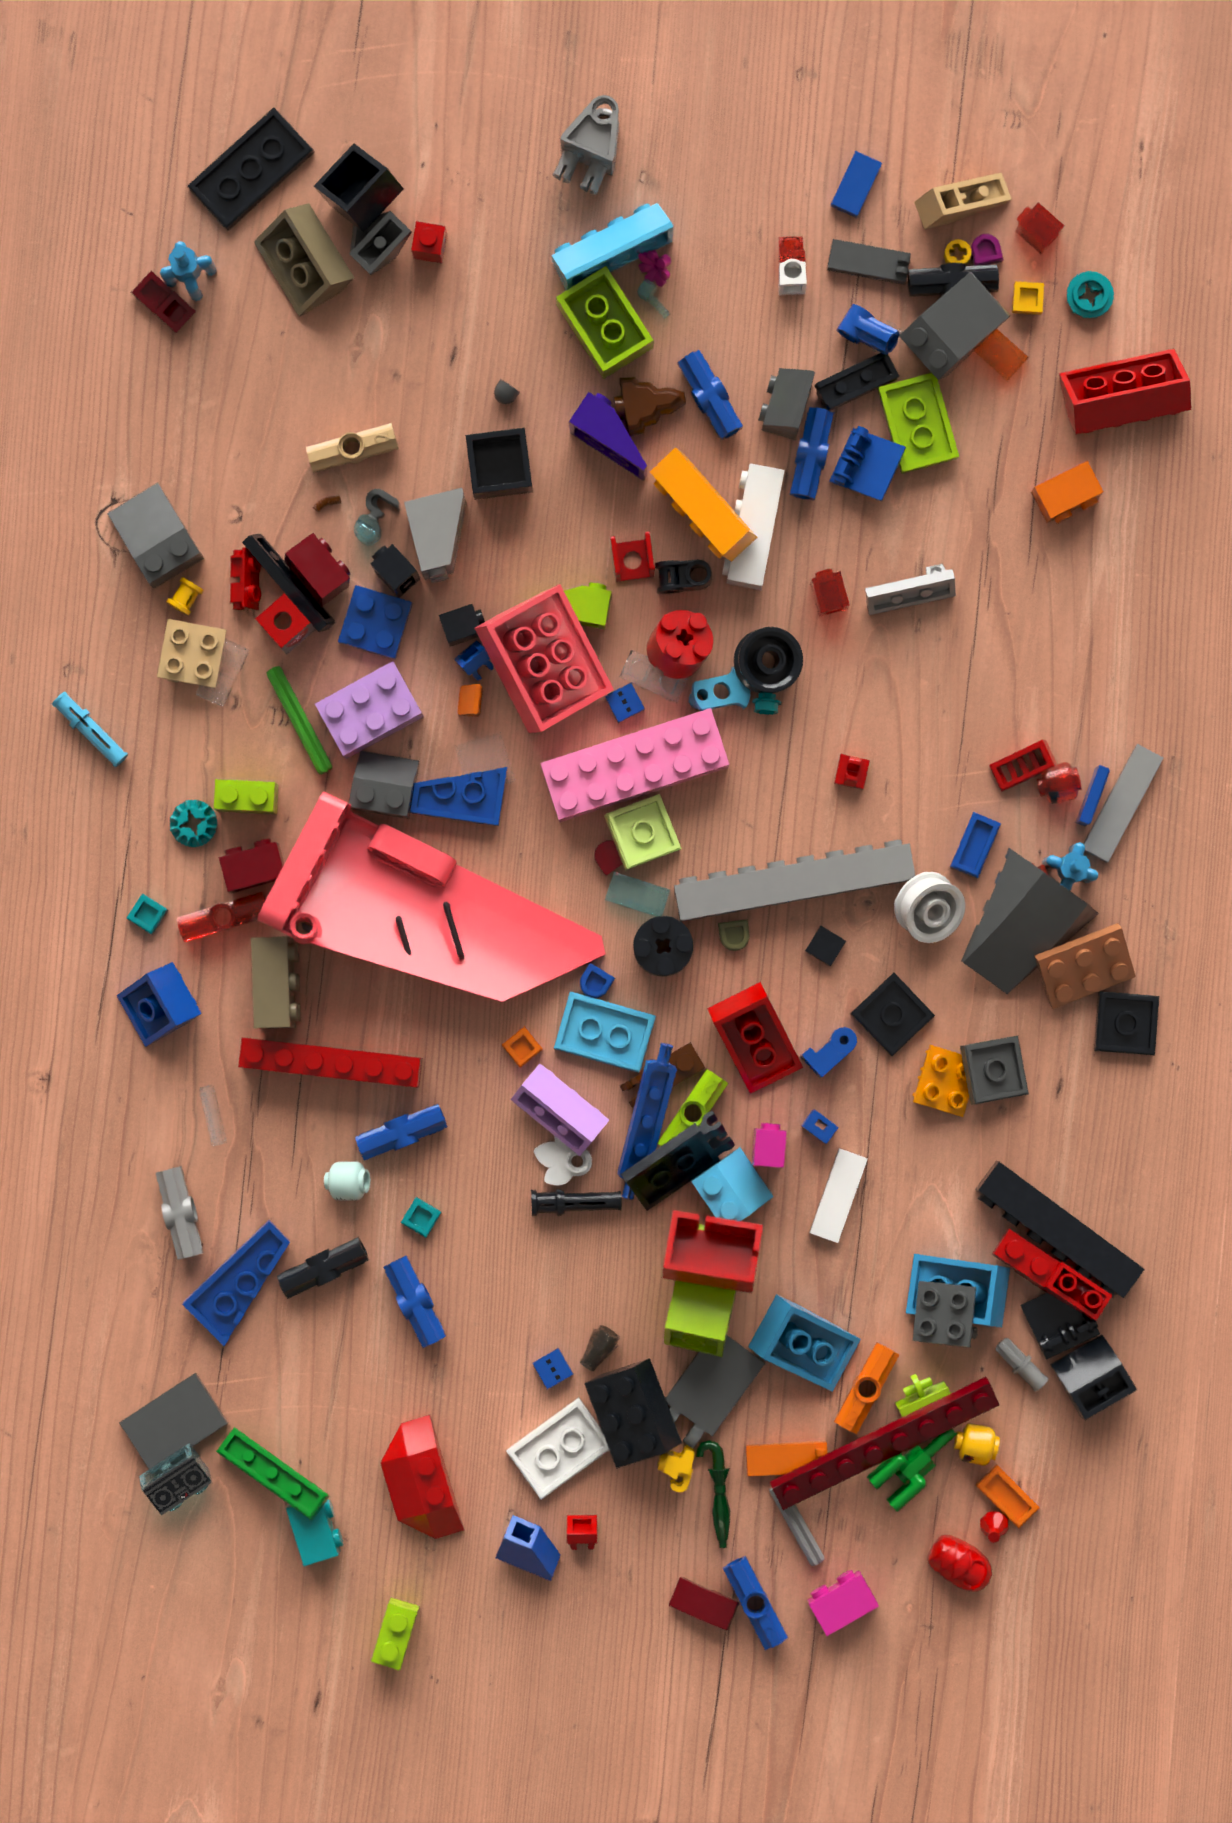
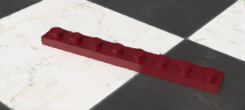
M984 1377L769 1483L782 1510H785L999 1406V1402L987 1377Z

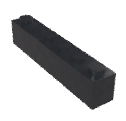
M995 1161L975 1189L981 1194L978 1197L981 1202L991 1209L997 1205L1005 1211L1002 1215L1003 1218L1016 1227L1019 1223L1029 1229L1026 1235L1040 1245L1043 1241L1047 1242L1053 1247L1050 1252L1064 1263L1067 1259H1070L1078 1265L1075 1271L1089 1280L1093 1276L1102 1283L1099 1287L1110 1293L1112 1298L1116 1294L1124 1298L1145 1270L999 1161Z

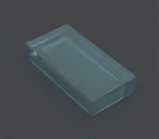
M614 872L605 900L658 917L663 915L670 889Z

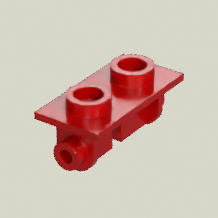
M247 548L233 550V555L230 556L231 577H240V582L230 583V604H233V610H245V608L258 611L259 601L261 600L259 572L262 565Z

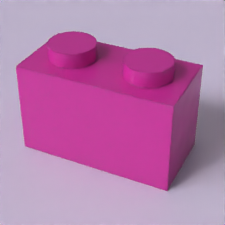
M761 1123V1128H754L751 1164L784 1168L787 1131L780 1130L779 1124Z
M852 1570L846 1571L836 1578L838 1582L828 1588L826 1585H822L810 1593L812 1597L807 1599L808 1604L826 1636L879 1607L860 1570L855 1573Z

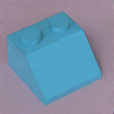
M740 1147L691 1180L717 1218L742 1221L774 1197Z

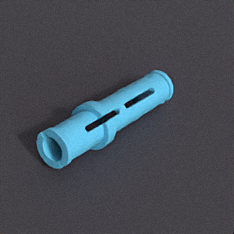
M66 691L53 701L52 705L70 721L69 726L72 729L77 728L115 768L127 758L128 753L89 716L90 712L87 709L83 710L68 696ZM92 732H94L110 749H108Z

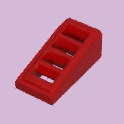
M1040 740L989 765L1001 792L1058 767L1046 740ZM1037 750H1040L1046 763L1043 766L1040 765L1035 754ZM1026 755L1029 756L1034 766L1032 771L1029 770L1024 759ZM1012 761H1018L1024 775L1018 776ZM1001 766H1007L1013 780L1007 781Z

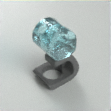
M373 489L367 494L366 507L370 514L361 515L354 526V533L357 539L365 545L376 544L382 535L378 520L383 519L385 514L377 506L379 498L394 506L398 511L401 510L399 501L381 489Z

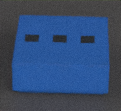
M632 683L605 696L618 723L645 710Z
M559 1348L533 1362L547 1389L573 1375Z

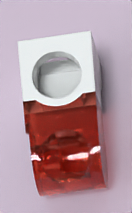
M778 237L779 295L805 294L807 282L803 237Z

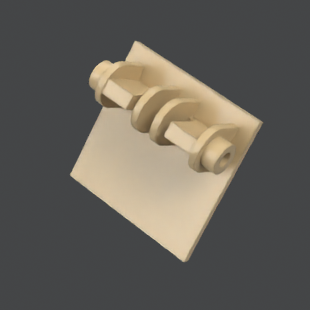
M168 619L157 677L171 682L179 683L180 681L216 688L227 630Z

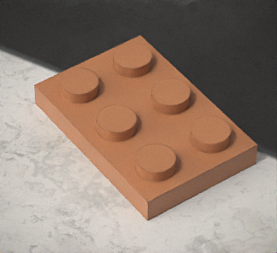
M1119 923L1035 955L1052 1009L1136 977L1123 930Z

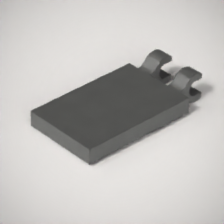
M728 1335L722 1357L698 1352L665 1397L666 1402L670 1405L669 1410L674 1423L680 1414L695 1423L683 1439V1442L692 1449L704 1432L711 1436L715 1434L765 1365L762 1360Z

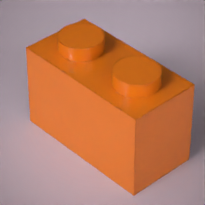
M1088 460L1035 486L1031 491L1046 522L1049 523L1055 520L1057 524L1072 517L1071 511L1082 507L1084 511L1098 504L1097 498L1104 492Z

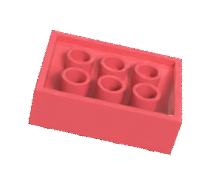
M560 584L496 615L474 628L528 733L542 732L614 690Z

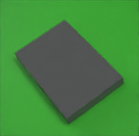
M194 1373L119 1423L150 1472L153 1473L226 1425L228 1421L197 1373Z

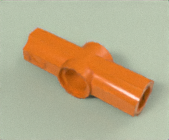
M876 1342L862 1370L854 1379L852 1388L834 1419L835 1423L850 1432L858 1433L873 1403L880 1396L881 1389L900 1356L898 1353ZM865 1380H870L875 1385L873 1393L868 1396L859 1393V1385Z

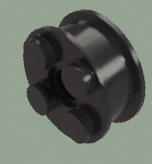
M778 627L760 628L747 634L737 645L733 659L735 673L740 682L753 692L776 693L785 690L798 679L803 667L801 647L795 637L784 629ZM766 652L770 653L775 660L774 666L771 669L765 667L762 662V657Z

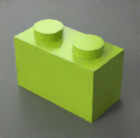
M215 779L214 809L218 812L277 815L279 785L275 782Z
M390 1598L371 1662L397 1670L401 1669L418 1613V1605Z

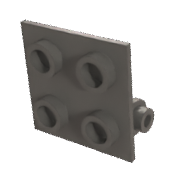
M919 1281L913 1341L970 1347L971 1339H976L978 1335L977 1327H973L977 1287Z

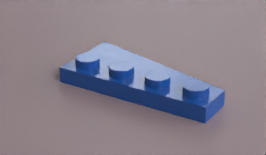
M268 1220L186 1298L182 1305L225 1346L268 1275H270L288 1247L290 1240Z

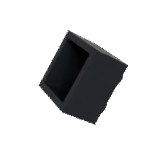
M355 143L314 185L315 189L334 210L363 232L404 190L388 168Z
M525 427L465 435L474 500L533 493Z

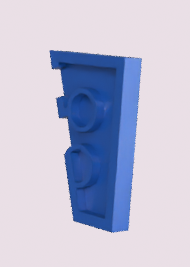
M508 767L414 783L410 813L499 826Z

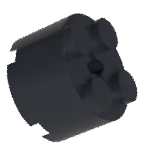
M669 916L654 917L646 921L638 929L633 944L634 955L638 964L647 973L660 977L671 976L680 972L688 964L693 953V939L690 931L681 921ZM665 939L669 940L668 947L671 951L669 953L665 951L661 954L657 953L658 946L655 944L656 941L660 940L663 942Z

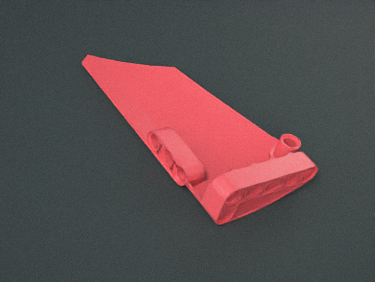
M325 791L318 799L257 918L258 921L292 937L297 943H310L499 1002L507 1001L606 955L601 935L457 865L456 860L451 856L385 824L377 825L351 811V804ZM444 902L450 904V910L465 956L464 959H459L443 907ZM397 916L402 917L411 955H408L404 949L396 923ZM300 922H308L312 926L311 932L304 935L299 934L295 928Z

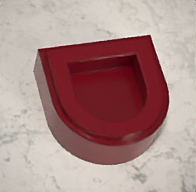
M604 841L597 846L595 861L605 876L623 865L614 841Z

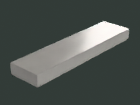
M1136 744L1083 843L1087 853L1106 863L1109 862L1163 760L1162 756Z

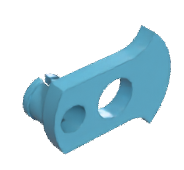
M733 666L731 672L727 675L695 681L692 684V693L688 699L690 705L695 709H699V711L730 705H738L744 710L750 700V690L740 682ZM721 684L728 689V697L726 699H719L715 696L713 690L715 685ZM697 694L701 695L703 697V700H700L697 697Z

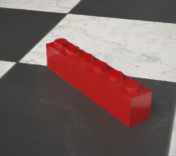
M242 1037L238 1067L419 1088L423 1058Z

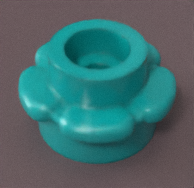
M759 693L758 698L752 700V703L755 704L754 712L764 715L778 714V706L782 704L780 700L776 699V694Z

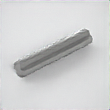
M771 1487L769 1492L811 1566L818 1565L825 1559L796 1505L782 1510Z

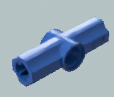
M700 350L692 352L678 361V366L692 389L691 393L697 406L703 414L706 413L720 440L729 438L743 429L742 423L728 401L730 399L724 385L718 377L714 376Z
M809 407L803 438H800L794 463L796 464V469L790 491L791 496L804 500L815 499L820 481V473L824 469L829 448L827 442L834 412L823 408Z
M436 1104L411 1115L405 1114L384 1123V1126L359 1134L355 1139L365 1161L392 1149L396 1151L416 1143L420 1138L444 1130L448 1126L439 1104Z
M406 1255L384 1266L385 1273L397 1294L395 1296L397 1303L406 1320L410 1321L422 1347L429 1346L446 1337L445 1331L433 1310L434 1304L425 1285L420 1283L408 1256Z
M747 1557L738 1558L723 1567L764 1649L773 1648L786 1640L788 1636ZM759 1596L764 1600V1603L760 1609L752 1610L747 1606L749 1598Z

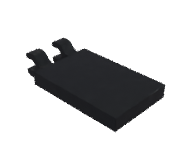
M713 1111L703 1116L699 1127L694 1123L621 1173V1176L646 1211L721 1161L718 1155L731 1150L735 1146L730 1136L721 1141L728 1134L720 1121L711 1126L712 1123L718 1120Z

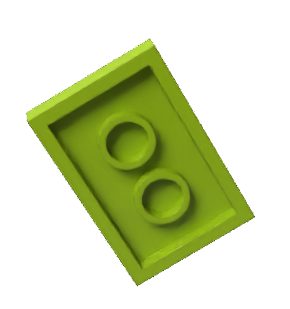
M932 373L878 387L892 442L906 447L899 463L901 474L959 458L939 382Z

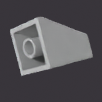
M462 488L404 502L421 572L425 580L431 579V583L447 580L448 574L454 573L466 509V500Z

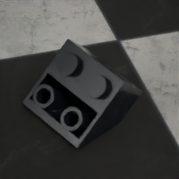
M1102 1334L1050 1364L1078 1414L1084 1420L1137 1390L1123 1364Z

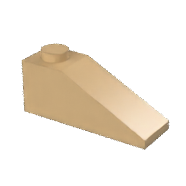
M996 173L934 187L914 203L924 229L952 223L1007 203L1012 199L1002 173Z

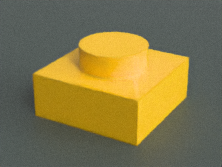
M1015 281L1013 284L1012 313L1041 315L1043 312L1044 283Z

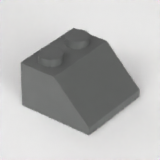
M779 368L777 377L771 375L767 388V393L772 394L769 405L763 403L758 419L764 422L762 431L796 440L813 383L814 371Z
M361 751L349 799L351 809L410 819L414 783H416L420 761Z

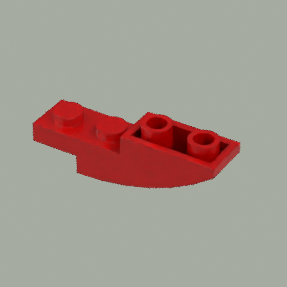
M1007 1229L992 1253L993 1256L1013 1268L1014 1272L1095 1321H1097L1112 1297L1110 1293L1065 1263L1057 1261L1011 1229Z

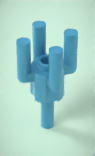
M178 241L169 255L168 260L171 265L163 267L160 275L168 287H174L177 280L185 283L192 300L199 301L202 299V292L198 287L197 278L202 270L207 275L212 276L216 273L217 268L210 256L197 257L195 252L187 248L184 242Z
M1081 842L1070 846L1069 853L1062 858L1050 855L1042 861V866L1045 869L1054 868L1057 870L1058 876L1061 878L1060 884L1069 891H1071L1073 883L1079 881L1090 883L1098 878V872L1089 868L1091 866L1090 861L1086 856H1083L1085 845Z

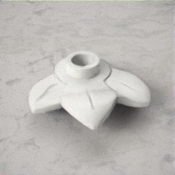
M555 1136V1142L543 1143L534 1149V1154L538 1161L549 1168L545 1174L544 1182L551 1185L566 1184L573 1176L586 1174L592 1166V1157L588 1150L581 1154L583 1164L580 1167L573 1166L571 1161L577 1154Z

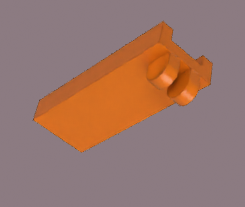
M827 1442L746 1445L747 1476L784 1475L827 1454Z

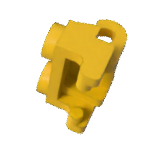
M688 1445L683 1447L682 1452L670 1450L659 1455L657 1470L663 1471V1473L674 1478L670 1480V1487L675 1492L681 1493L688 1488L693 1473L692 1463L695 1453L694 1448L692 1449ZM678 1476L683 1478L681 1482H677L675 1479Z

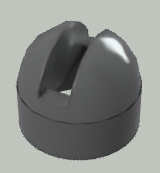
M502 379L499 380L494 390L496 400L502 404L512 403L520 393Z

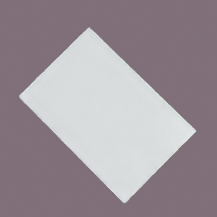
M578 1397L508 1448L506 1452L542 1500L608 1452L609 1447L601 1427Z

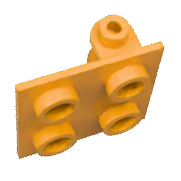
M930 1045L929 1049L925 1051L927 1056L923 1068H920L922 1073L917 1078L919 1082L916 1092L912 1095L914 1096L913 1102L964 1117L969 1093L962 1055Z

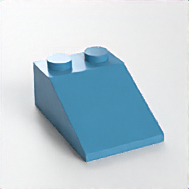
M914 1254L906 1313L915 1315L919 1281L977 1287L973 1323L1002 1328L1010 1268Z
M776 1294L748 1347L762 1359L833 1392L861 1339L804 1307Z

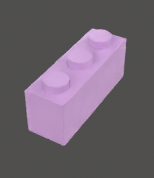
M541 1064L536 1067L510 1099L579 1156H581L609 1121L598 1109L590 1105L575 1090L568 1087L553 1072Z

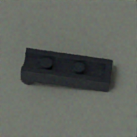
M879 353L815 384L816 395L818 398H821L823 408L831 411L878 389V387L897 380L899 374L889 355Z

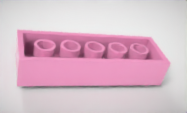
M711 708L540 763L559 822L729 767L726 752Z

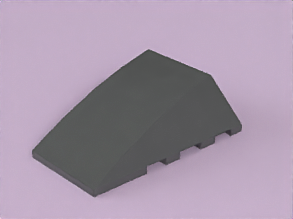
M1010 848L1005 856L1007 860L1002 872L999 871L994 883L996 886L991 898L984 905V914L980 924H976L961 962L1006 994L1038 968L1035 955L1065 944L1099 914L1089 904Z

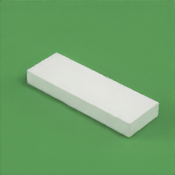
M839 1148L809 1233L836 1243L839 1242L868 1158Z

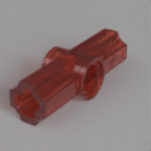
M263 891L230 902L218 903L213 907L178 917V928L184 943L257 921L260 910L266 901ZM222 909L229 910L231 914V919L226 925H220L216 920L217 913Z

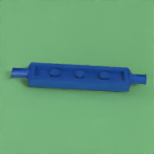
M661 1043L657 1060H646L617 1171V1174L622 1179L621 1173L657 1148L677 1068L669 1063L673 1048L670 1044ZM625 1182L621 1196L633 1200L634 1193Z

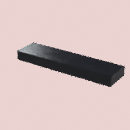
M262 534L249 535L242 542L318 632L329 630L336 623L323 606L320 607Z

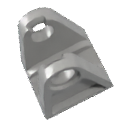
M602 95L593 99L565 130L560 138L562 156L555 172H553V177L561 180L562 177L564 178L563 182L570 183L578 161L588 165L589 168L579 187L587 192L590 186V194L597 195L605 173L613 176L615 171L619 109L618 104L612 97ZM603 104H608L611 107L612 111L609 109L602 108L597 109V107ZM600 116H608L609 118H608V119H600L599 117H600Z

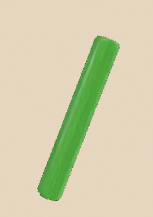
M280 666L273 667L267 671V676L315 769L320 775L330 771L332 764Z

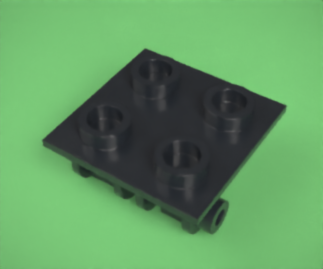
M1048 1293L1020 1305L1046 1360L1100 1335L1097 1328L1098 1324L1095 1320Z

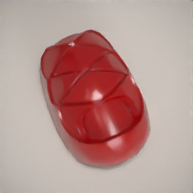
M951 1535L938 1537L928 1553L927 1561L929 1566L945 1580L960 1589L978 1592L983 1590L991 1580L992 1567L988 1558L976 1547Z

